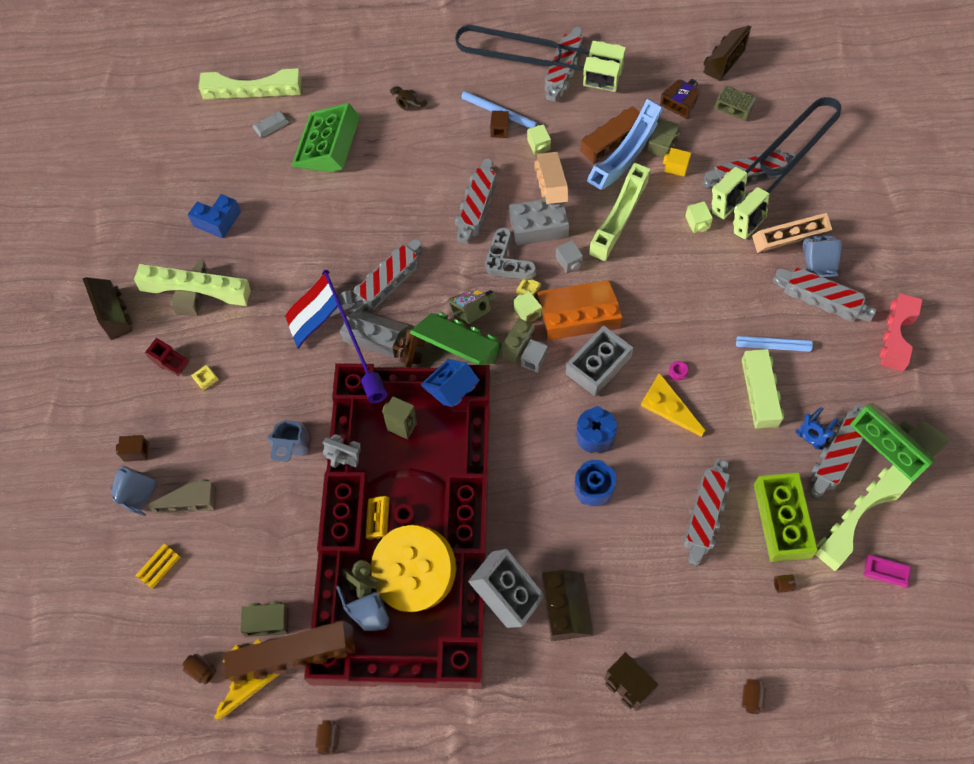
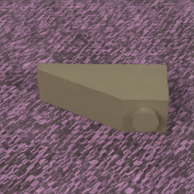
M199 260L191 270L192 272L208 274V268L204 260ZM175 290L174 296L170 299V306L176 315L198 316L203 294L193 291Z
M207 479L190 482L149 503V508L155 514L215 511L216 487L212 481Z

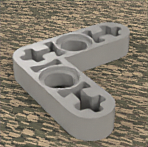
M507 228L498 229L494 234L485 261L487 273L493 276L515 279H533L537 272L534 263L506 258L512 241L511 233ZM496 249L503 250L500 254H494ZM508 266H515L513 271H506Z

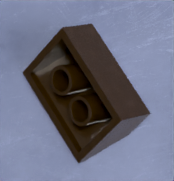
M748 25L731 30L727 36H724L720 45L715 46L711 56L706 57L703 63L705 66L703 73L721 82L745 52L751 26Z
M83 278L98 323L109 338L113 340L132 332L130 324L133 323L129 314H126L124 311L127 310L124 300H120L119 296L122 293L118 285L114 286L111 280Z
M567 570L542 572L551 641L593 636L584 574Z

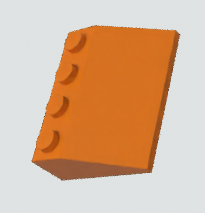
M609 280L537 291L538 302L542 306V319L547 341L597 333L603 325L609 330L620 329L622 315Z

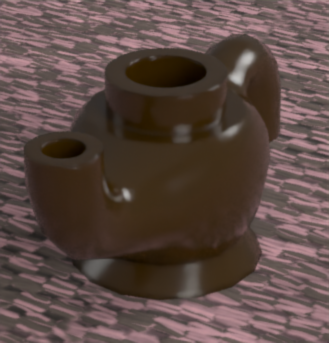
M399 86L390 89L392 95H398L396 102L403 110L423 108L428 105L426 100L418 102L416 93L413 90H403Z

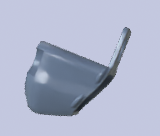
M829 235L807 237L803 242L805 263L807 264L806 270L811 273L815 272L820 277L838 276L836 271L840 268L841 239Z
M284 420L276 424L273 432L267 437L272 448V460L288 462L291 459V455L305 456L309 452L310 434L306 426L301 422ZM276 453L286 454V455L280 457V456H278Z
M122 466L116 471L113 487H111L112 499L127 510L146 516L141 510H143V507L152 495L157 480L140 471Z
M337 586L344 610L363 630L380 631L388 627L390 618L380 593L375 592L347 604L342 588Z

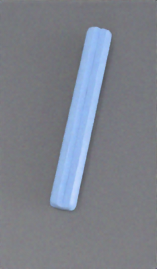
M737 336L736 338L737 347L808 352L813 348L811 340Z

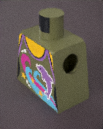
M472 289L448 299L453 316L470 324L491 311L489 303L494 301L496 297L492 290L483 293L477 289Z

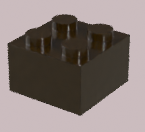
M626 652L607 670L604 678L607 688L613 693L617 692L622 697L621 701L630 710L633 708L635 711L642 706L659 685Z

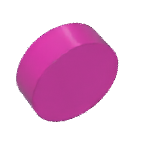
M675 361L670 365L669 375L674 380H684L688 375L689 368L686 363Z

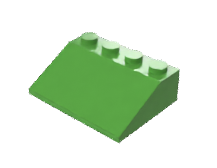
M349 103L311 112L292 166L294 168L325 172L342 170L345 166L360 115Z
M440 311L438 313H430L410 332V334L477 365L494 364L503 344L498 341V337L491 334L483 335L481 334L482 330L473 326L468 328L464 326L465 322L458 319L452 321L448 319L449 315Z

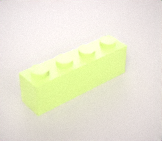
M768 349L745 351L742 364L755 429L779 427L782 420H784V410L780 408L779 404L781 396L780 392L776 389L777 376L772 370L773 358L769 356Z

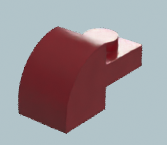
M157 337L145 351L146 356L162 369H167L178 377L189 364V359L174 351L170 345Z

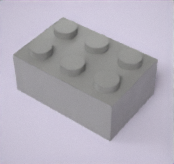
M541 199L509 205V217L516 246L568 237L569 222L563 202L546 204V200Z
M603 325L567 363L566 375L596 397L631 359L633 347Z
M507 549L491 552L468 581L507 628L523 627L545 597L544 593Z

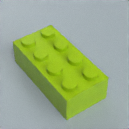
M799 472L758 476L754 483V490L770 563L812 559L818 550Z

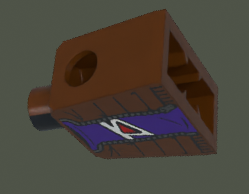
M678 79L662 93L660 105L688 119L699 95L697 81L690 79L687 83Z

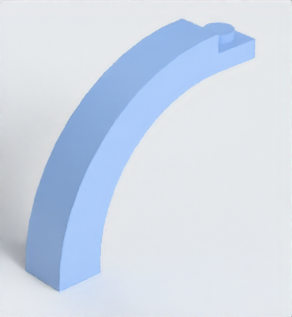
M647 99L624 141L609 158L598 165H594L587 182L602 190L619 179L645 147L658 124L657 120L664 107L651 99Z

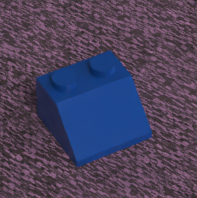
M447 359L421 385L443 405L453 407L459 404L462 400L461 398L466 393L471 392L480 380L466 362Z

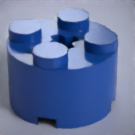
M599 406L584 411L577 421L576 437L579 446L590 453H603L609 450L614 444L617 430V422L614 416Z
M589 460L582 464L576 472L574 483L575 494L580 502L589 506H601L608 503L613 496L616 485L615 472L601 460Z

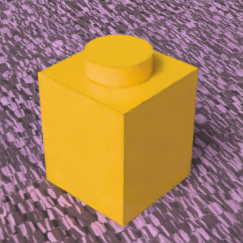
M671 148L669 154H665L663 164L666 165L664 172L685 177L691 153Z

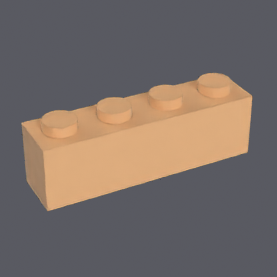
M558 152L537 154L534 168L537 180L539 181V188H541V196L545 197L546 204L568 202V186Z
M824 213L763 229L752 237L757 253L804 241L810 236L825 235L832 230L828 214Z

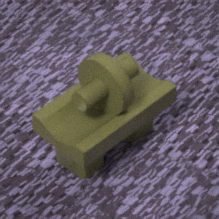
M365 560L356 562L352 571L342 569V576L347 579L346 588L352 591L357 590L356 596L358 598L370 595L372 588L379 587V581L369 574L371 566Z

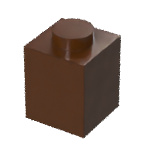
M492 110L491 138H508L509 111Z
M143 435L119 436V443L116 444V454L124 462L146 461L148 458L149 442Z

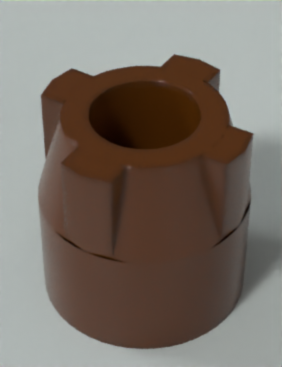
M794 575L775 576L774 587L776 592L794 591L797 587Z

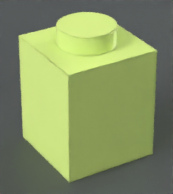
M544 124L527 129V140L534 155L551 150V139Z
M705 201L687 207L685 217L693 233L704 232L710 229L713 218Z
M530 291L518 295L514 300V310L521 319L531 323L542 316V306Z

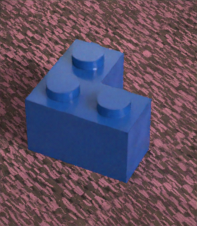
M221 194L212 207L197 201L188 213V217L193 227L224 238L241 213L236 199Z

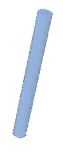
M467 91L462 93V99L491 112L492 110L509 111V120L527 128H533L538 125L533 120Z

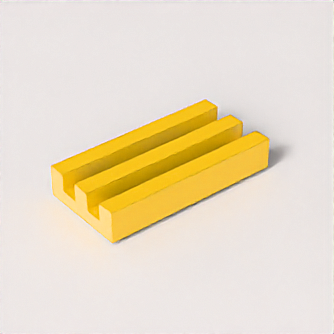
M386 496L368 499L366 539H380V537L383 538L387 535L389 498Z
M163 544L135 576L153 589L179 560L180 556ZM172 555L171 559L163 566V563ZM163 566V568L149 582L148 580L154 575V573Z

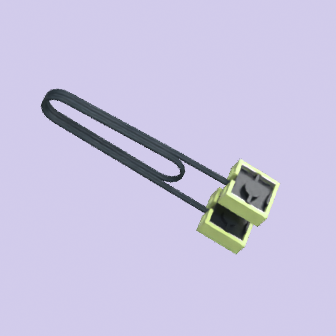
M475 25L462 26L458 29L455 36L457 47L462 52L541 66L556 65L584 70L583 86L616 92L619 76H621L624 66L625 47L619 44H607L603 41H592L589 51L559 45L552 40ZM473 31L555 47L559 50V56L555 61L465 47L459 43V38L464 32ZM561 49L589 54V57L586 58L585 66L560 63L559 61L562 57Z
M831 97L817 99L745 171L734 167L730 172H727L724 178L719 183H716L712 189V213L725 219L734 210V234L746 240L767 218L769 193L838 120L841 114L840 102ZM831 106L837 110L833 117L784 169L771 171L764 167V160L816 108ZM759 162L762 171L766 174L781 175L767 191L757 187L752 193H748L745 198L747 174Z

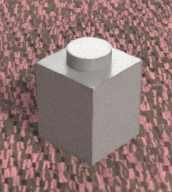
M572 240L556 248V259L566 273L576 271L582 266L583 255Z
M530 339L521 356V366L538 373L547 357L548 346L541 341Z

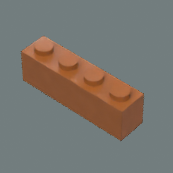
M634 106L623 110L617 117L611 118L608 123L598 127L590 135L584 136L581 140L580 151L593 164L621 145L632 129L640 112Z

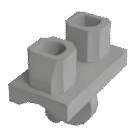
M336 434L331 439L325 438L323 440V455L331 460L332 467L336 468L339 463L357 466L360 443L352 441L347 446L343 444L344 439Z

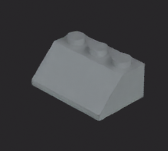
M364 311L352 312L347 315L348 322L359 347L395 358L397 350L393 349V344L399 343L400 338H404L408 325ZM344 322L340 330L343 342L354 345Z

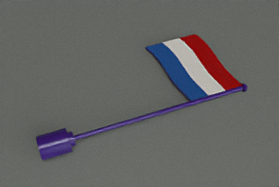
M323 270L321 278L285 315L296 347L299 349L304 341L338 307L366 372L361 379V383L367 398L371 403H379L387 397V391L380 375L376 372H369L329 277L330 272L329 270Z

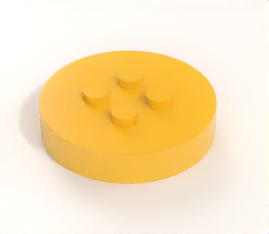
M402 526L389 532L377 545L371 562V576L379 581V587L375 588L376 591L380 593L381 598L388 605L406 612L427 610L439 604L450 592L456 575V561L451 546L440 533L424 526Z

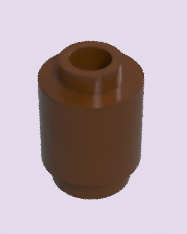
M197 653L193 656L189 655L183 662V672L199 684H208L216 673L213 665Z
M755 679L746 680V684L743 686L742 707L746 709L747 713L759 714V711H764L766 688L763 681Z
M323 720L322 724L317 726L315 746L317 754L334 755L335 749H338L340 726L336 725V721Z

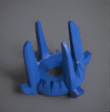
M822 407L818 408L811 416L806 414L805 422L801 424L800 430L796 429L798 437L804 438L805 441L812 444L817 450L824 449L822 445L826 443L828 437L834 435L833 428L838 423V418H835L825 428L823 427L824 424H820V421L816 422L818 416L824 410ZM810 429L816 430L819 436L813 435Z

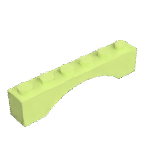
M299 68L282 69L266 78L250 81L230 79L217 72L200 73L199 90L203 99L301 95L302 79Z
M636 163L633 164L612 211L603 225L597 230L590 243L589 255L603 261L607 260L648 183L649 168Z
M139 264L134 278L139 291L151 293L169 290L193 291L215 297L228 304L247 306L251 292L247 279Z
M894 465L890 469L885 467L878 475L881 478L878 483L873 481L866 489L869 493L865 497L861 494L854 502L857 507L853 511L849 508L841 517L844 519L841 525L836 523L829 531L832 534L829 539L824 537L818 543L817 547L819 550L815 555L834 571L853 552L854 530L861 515L877 504L897 500L912 483Z

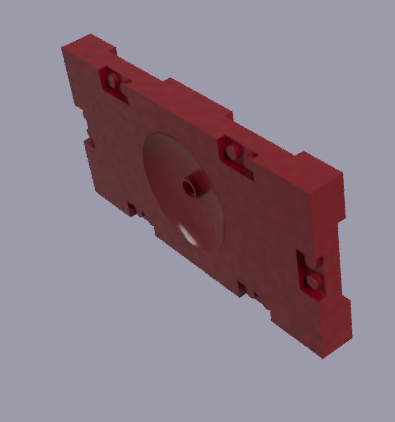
M335 363L330 439L336 434L344 439L343 444L347 446L352 441L360 443V453L356 467L339 463L335 468L331 466V460L327 459L318 533V561L311 629L340 621L352 625L355 652L348 653L347 657L329 658L325 663L307 664L304 679L309 685L375 687V685L417 686V688L482 689L484 600L468 581L486 560L490 365H469L480 381L471 392L466 393L461 398L462 400L459 404L450 407L443 405L421 385L438 368L375 367L374 364H366L369 372H376L380 375L387 391V397L383 401L371 403L361 383V379L366 374L363 365ZM392 397L414 406L417 425L408 440L387 430L382 410L386 402H390ZM386 496L389 498L387 534L396 528L408 525L424 526L437 531L447 540L453 550L456 561V575L450 592L436 606L427 610L406 612L395 609L384 601L390 618L388 627L380 631H365L344 610L337 586L342 588L347 604L360 599L356 596L357 590L352 591L346 588L347 579L342 576V569L352 571L354 564L360 560L367 561L371 566L374 551L382 537L380 539L373 538V540L366 539L368 499ZM403 514L409 515L407 519H400ZM372 588L371 594L377 592L375 588Z

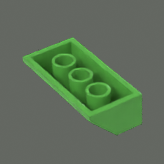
M873 403L867 404L850 424L855 431L911 482L917 479L936 460L913 437L909 436L896 422L892 421Z

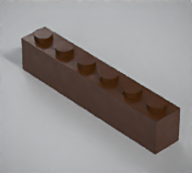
M344 621L225 652V679L233 681L234 684H245L249 679L267 678L268 674H283L287 672V669H302L310 663L321 664L327 662L329 658L347 657L348 653L355 652L353 627Z

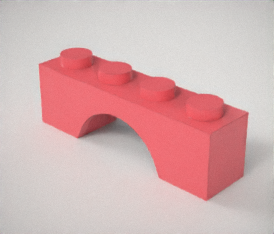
M899 293L896 300L893 299L891 301L889 310H892V313L886 321V326L889 327L883 336L885 346H882L879 357L882 358L880 365L904 371L910 363L913 346L904 340L900 328L904 325L913 324L920 314L922 299Z

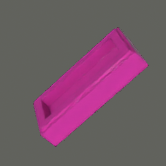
M868 555L866 557L864 576L906 588L909 584L911 566Z

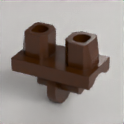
M407 329L405 338H400L399 343L393 344V349L397 350L396 356L400 357L399 361L409 368L412 367V364L421 363V353L415 352L416 346L423 347L426 342L410 334L412 329Z

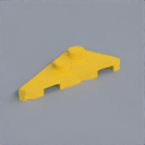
M658 374L641 402V406L702 437L705 429L662 375Z
M257 639V640L254 642V644H258V643H262V642H261L259 639ZM268 674L267 678L249 679L245 684H234L232 681L229 687L230 691L217 708V712L214 715L217 721L223 719L280 674Z

